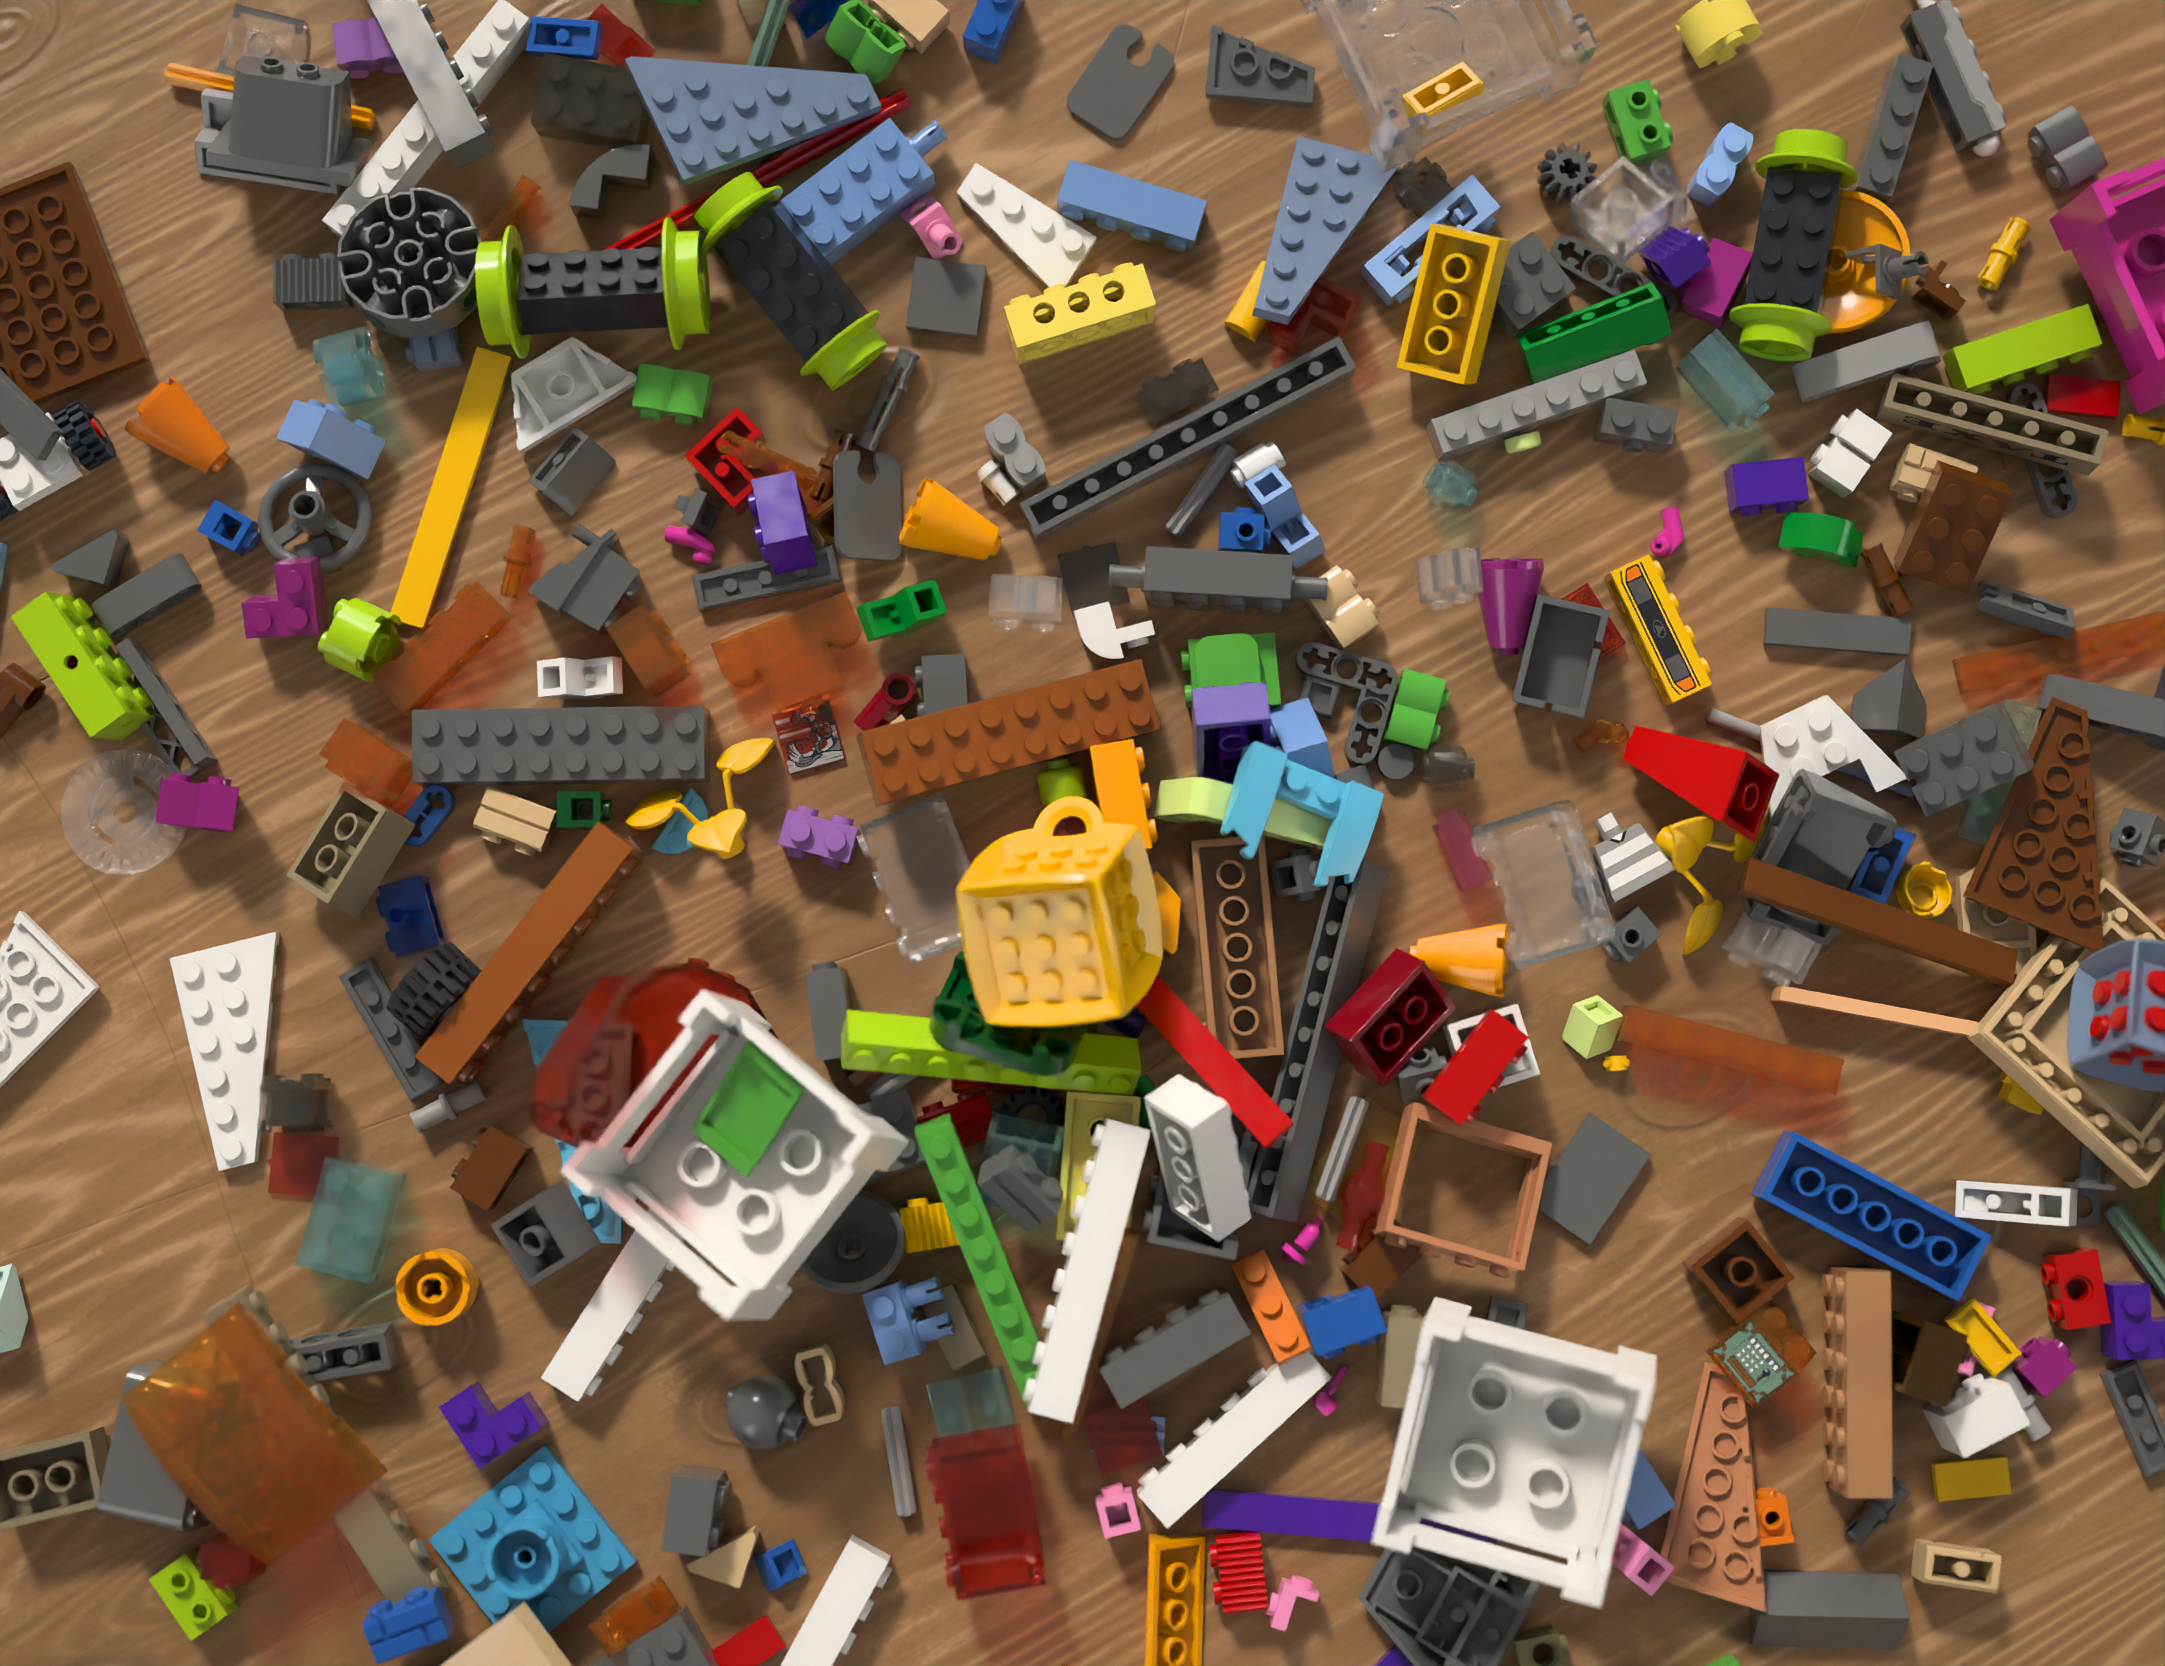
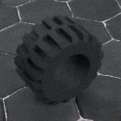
M452 942L446 943L432 950L404 976L391 993L386 1008L419 1040L427 1038L433 1034L482 970Z

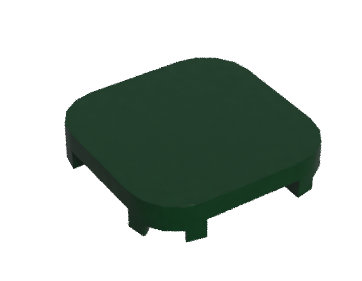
M960 951L955 956L953 968L939 997L935 996L929 1029L933 1037L943 1046L957 1052L1028 1074L1053 1076L1067 1071L1073 1064L1089 1023L1047 1027H1016L986 1023L975 997L964 952Z

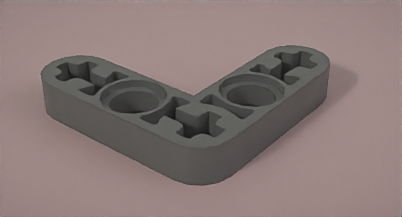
M1316 642L1304 644L1300 647L1295 657L1296 667L1302 674H1309L1339 683L1343 687L1360 691L1344 744V753L1346 758L1355 765L1369 763L1378 752L1398 683L1396 670L1387 663ZM1311 650L1317 651V658L1328 661L1329 654L1334 655L1335 658L1330 665V675L1323 673L1326 668L1325 665L1315 664L1313 668L1306 667L1307 661L1302 659V654L1308 655ZM1341 660H1350L1355 664L1357 670L1353 678L1343 679L1337 674L1336 666ZM1363 664L1370 666L1366 673L1371 675H1378L1380 670L1385 671V678L1391 680L1390 684H1385L1381 689L1376 688V681L1369 678L1364 679V685L1359 684L1358 680L1363 674ZM1367 704L1376 705L1381 712L1380 720L1374 724L1366 723L1361 717L1363 706ZM1356 725L1367 731H1377L1376 737L1371 734L1367 736L1365 745L1371 750L1370 753H1364L1361 758H1358L1356 750L1351 748L1352 743L1357 744L1360 741L1363 732H1356Z

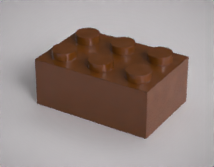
M1937 460L1895 554L1894 561L1898 571L1968 594L2013 496L2007 484Z

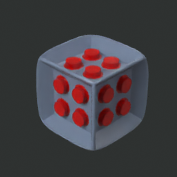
M2153 939L2123 940L2095 952L2080 963L2071 988L2067 1030L2068 1058L2073 1068L2087 1075L2148 1091H2165L2164 941Z

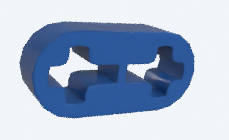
M432 785L421 792L403 817L414 824H418L424 817L425 821L419 828L423 834L420 838L415 836L410 839L407 838L404 844L420 847L431 840L455 807V798L449 789L440 785ZM443 793L442 801L445 803L444 808L439 809L436 807L428 815L427 812L433 804L429 800L432 794L440 796Z

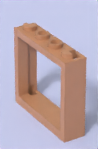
M1415 1102L1409 1104L1403 1109L1375 1235L1385 1237L1384 1242L1391 1246L1406 1248V1245L1410 1244L1420 1247L1419 1253L1429 1257L1441 1258L1442 1254L1455 1257L1454 1263L1460 1266L1476 1268V1265L1479 1264L1489 1267L1490 1274L1503 1278H1510L1511 1274L1525 1271L1552 1143L1476 1120L1469 1124L1464 1121L1462 1125H1456L1435 1108ZM1416 1126L1527 1158L1506 1258L1393 1225Z

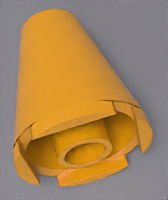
M925 477L916 493V496L919 497H917L913 506H910L899 535V544L905 547L986 561L989 555L995 557L1003 540V537L998 535L999 527L935 480Z
M1496 924L1419 938L1417 946H1410L1409 954L1423 960L1437 981L1495 997H1505L1507 983H1503V975L1506 972L1508 973L1509 938L1508 933H1506L1507 924Z

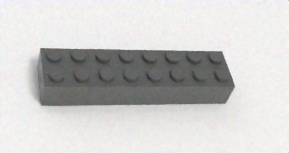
M705 706L412 710V783L419 786L710 782L709 710Z

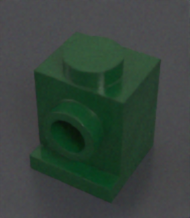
M557 791V828L561 830H592L597 822L605 824V821L612 820V801L605 800V793L602 791ZM586 805H591L593 808V814L589 818H583L581 815V810Z

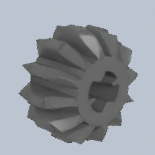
M1564 142L1558 145L1557 152L1548 149L1544 154L1546 160L1540 161L1537 169L1542 173L1536 179L1537 184L1547 185L1543 191L1544 197L1549 196L1551 193L1556 194V204H1560L1564 196H1566L1570 205L1576 203L1578 196L1583 199L1587 198L1590 194L1588 187H1594L1597 183V178L1592 175L1598 169L1597 163H1587L1592 155L1591 151H1586L1582 155L1579 154L1578 143L1574 144L1570 151H1568ZM1562 169H1565L1566 173L1561 174ZM1567 174H1573L1572 179H1569Z

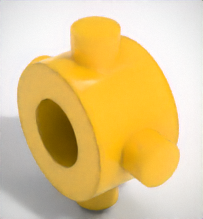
M1627 1055L1605 1056L1602 1065L1606 1071L1628 1070L1627 1066L1630 1065V1060L1627 1059Z

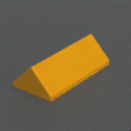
M1148 1534L1144 1666H1202L1205 1536Z

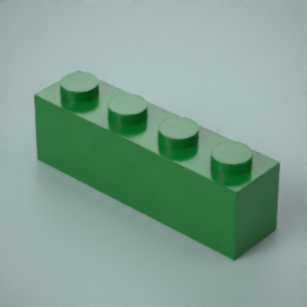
M1651 282L1518 333L1516 338L1526 371L1532 382L1536 384L1626 353L1642 345L1655 344L1663 337L1671 335L1672 332L1663 298Z

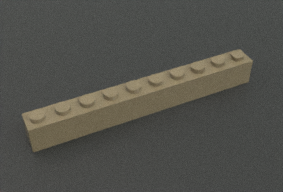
M249 1283L212 1305L202 1317L385 1598L390 1599L391 1603L405 1599L404 1595L414 1588L425 1586L429 1590L438 1586L445 1600L449 1591L446 1576L439 1568L435 1569L428 1559L429 1553L426 1545L420 1538L415 1539L409 1530V1521L406 1514L401 1508H395L388 1497L389 1490L381 1477H375L369 1468L367 1454L362 1447L355 1446L349 1437L347 1423L340 1415H335L329 1406L327 1392L320 1384H315L308 1373L309 1366L305 1358L300 1353H295L288 1343V1333L285 1327L280 1322H275L268 1312L269 1305L265 1296L259 1290L255 1291Z

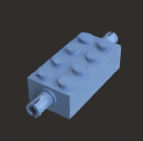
M888 118L780 201L831 265L936 186L934 173L923 158L933 148L948 139L943 128H938L939 123L936 120L931 121L928 126L910 139L902 134L891 118Z

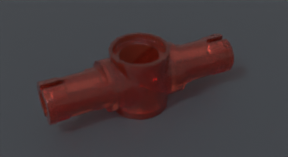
M1369 1140L1360 1170H1355L1354 1175H1349L1340 1201V1206L1344 1207L1342 1213L1345 1216L1336 1246L1356 1252L1366 1221L1370 1222L1371 1217L1375 1218L1377 1216L1385 1193V1186L1382 1185L1383 1179L1380 1176L1390 1148L1389 1146Z

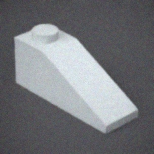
M1957 1180L1955 1217L2076 1226L2078 1189Z

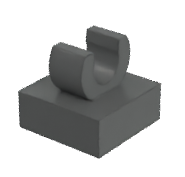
M695 488L691 499L679 495L673 508L682 512L681 522L691 529L709 536L722 503L707 492Z

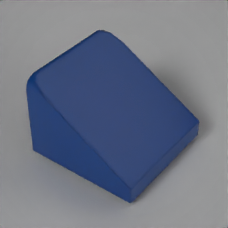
M794 1539L774 1546L753 1557L767 1590L778 1589L808 1573Z

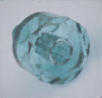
M365 326L313 340L315 364L321 362L323 374L319 375L322 386L331 404L339 408H346L386 395L385 386L380 377L385 375L384 365L379 354L372 355L370 349L372 342Z

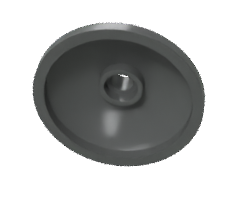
M860 1190L800 1266L802 1271L814 1284L837 1293H855L878 1285L895 1270L903 1255L905 1233L899 1214L884 1198L874 1193ZM852 1249L859 1250L854 1256L847 1255Z

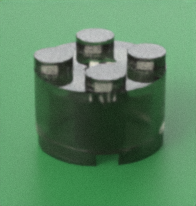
M316 1073L301 1074L299 1081L286 1079L284 1075L263 1076V1084L259 1085V1130L272 1132V1127L282 1126L283 1133L325 1131V1127L330 1130L335 1129V1084L331 1083L330 1078H323V1074Z

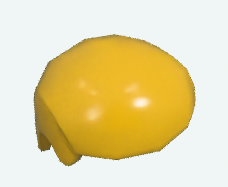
M1925 861L1911 866L1899 878L1896 896L1898 903L1906 912L1926 919H1933L1942 915L1950 906L1952 887L1945 871L1938 870L1931 866V862Z

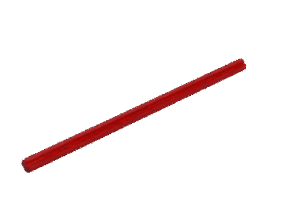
M899 88L879 99L881 104L880 112L804 140L747 172H751L760 185L764 187L886 121L888 118L908 109L911 106L910 99L907 93L902 88ZM725 184L602 251L606 249H641L643 247H654L662 243L663 223L666 217H670L679 232L697 224L698 222L694 218L697 210Z

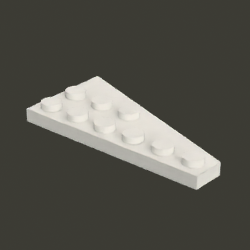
M23 911L18 912L13 922L15 925L7 941H4L0 947V1088L101 988Z
M272 932L170 958L218 1171L258 1162L262 1128L261 1106L266 1085V1079H264L265 1064L269 1053L273 1011L272 990L273 979L276 978L277 965H275L280 932Z

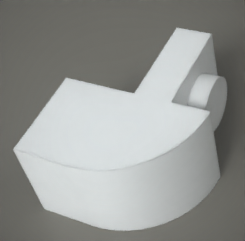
M1109 601L1073 611L1082 642L1091 652L1104 658H1124L1120 643L1127 642L1128 649L1149 643L1147 636L1155 634L1152 620L1116 629Z
M611 656L581 660L564 657L537 661L538 697L561 700H587L623 694L622 658Z

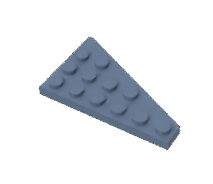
M634 56L625 59V66L683 186L873 115L881 110V104L866 74Z

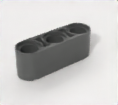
M179 553L165 558L103 595L91 607L109 637L114 639L133 631L193 595L202 585L184 555Z

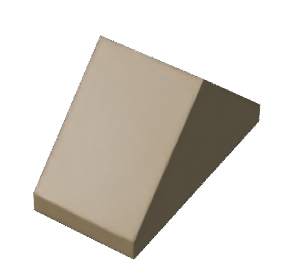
M755 1525L720 1543L717 1547H713L706 1557L695 1556L686 1565L689 1572L740 1588L744 1582L760 1533L758 1526Z

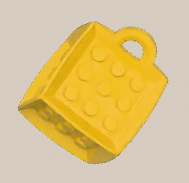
M1070 796L1054 801L1041 812L1033 829L1005 835L981 852L970 865L958 885V914L965 960L984 1021L988 1024L1016 1027H1047L1090 1023L1122 1017L1141 1000L1149 990L1159 971L1163 959L1160 915L1154 880L1140 831L1135 825L1106 823L1100 810L1088 799ZM1069 816L1079 817L1086 825V833L1071 836H1053L1055 826L1063 818Z

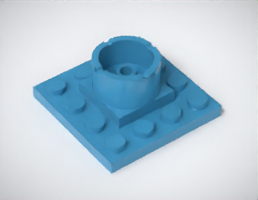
M547 1444L428 1539L493 1624L525 1602L547 1633L638 1560ZM524 1550L531 1552L532 1559L525 1555Z

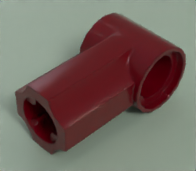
M903 673L890 674L885 678L880 690L853 722L863 731L889 725L901 715L906 707L914 703L918 692L916 684L909 676ZM898 681H905L909 686L908 695L901 700L893 699L891 696L893 684Z

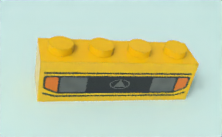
M1650 554L1608 573L1604 580L1665 707L1712 685L1709 679L1712 677L1711 669L1704 658H1699L1694 648V645H1696L1694 633L1688 625H1683L1678 613L1681 612L1679 602L1673 593L1668 594L1663 583L1665 574L1657 560L1653 561Z

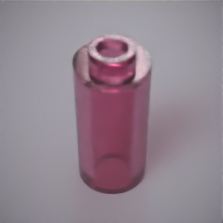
M1456 808L1435 816L1438 823L1433 825L1432 829L1460 893L1494 879L1466 813L1458 814Z

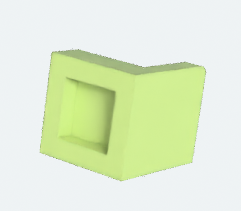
M1598 995L1574 1003L1564 1028L1562 1039L1586 1059L1604 1053L1612 1048L1623 1015Z

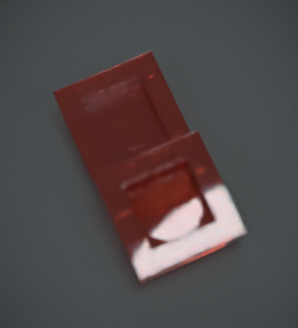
M602 3L587 18V20L599 21L603 25L600 52L628 76L630 74L625 66L626 58L631 56L651 58L656 51L630 26L627 27Z

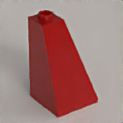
M1636 725L1626 743L1623 760L1741 837L1754 843L1780 775L1747 751Z

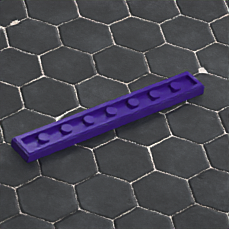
M1211 1488L1204 1495L1202 1527L1372 1542L1381 1503ZM1424 1518L1420 1522L1424 1526L1497 1545L1496 1538Z

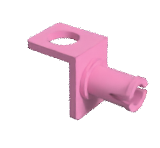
M923 195L899 213L902 220L915 230L932 259L941 260L946 255L957 253L960 249L963 239L942 205L930 195ZM927 206L921 213L913 215L919 208Z

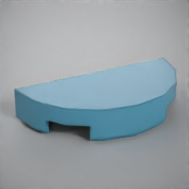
M690 788L681 804L700 822L708 820V810L703 798L693 788ZM675 811L651 848L665 854H680L692 849L694 845L689 842L687 836L694 825L681 812Z

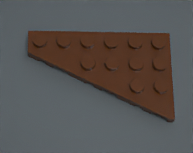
M2052 697L2028 749V753L2035 766L2028 772L2015 778L1962 897L2095 953L2104 949L2105 944L2103 943L2101 889L2096 848L2097 833L2094 820L2095 806L2093 779H2091L2088 711Z

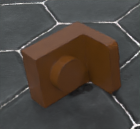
M1941 260L1933 268L1928 266L1929 270L1925 275L1918 276L1915 284L1919 288L1912 298L1945 321H1948L1959 312L1966 300L1959 296V292L1953 286L1937 281L1947 266V263Z

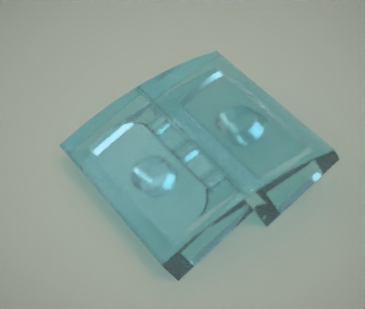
M1003 1366L972 1372L926 1385L943 1458L977 1451L982 1447L1015 1441L1020 1438Z

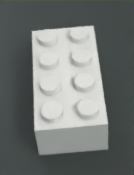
M1177 1075L1144 1097L1170 1210L1219 1242L1251 1219L1248 1204L1249 1195L1245 1190L1242 1176L1243 1167L1239 1161L1236 1147L1237 1138L1233 1133L1230 1119L1231 1110L1222 1098L1213 1096L1203 1090L1197 1083H1192Z

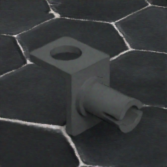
M1877 244L1847 252V259L1863 265L1876 264V292L1895 300L1902 297V279L1925 275L1929 270L1928 266L1919 267L1920 265L1929 264L1928 257L1923 251L1902 256V251L1883 244Z
M2079 1146V1179L2075 1178V1182L2064 1181L2063 1188L2078 1189L2077 1197L2085 1196L2091 1203L2089 1214L2085 1217L2077 1216L2076 1224L2098 1226L2100 1224L2101 1190L2116 1191V1185H2106V1181H2102L2103 1161L2088 1147Z

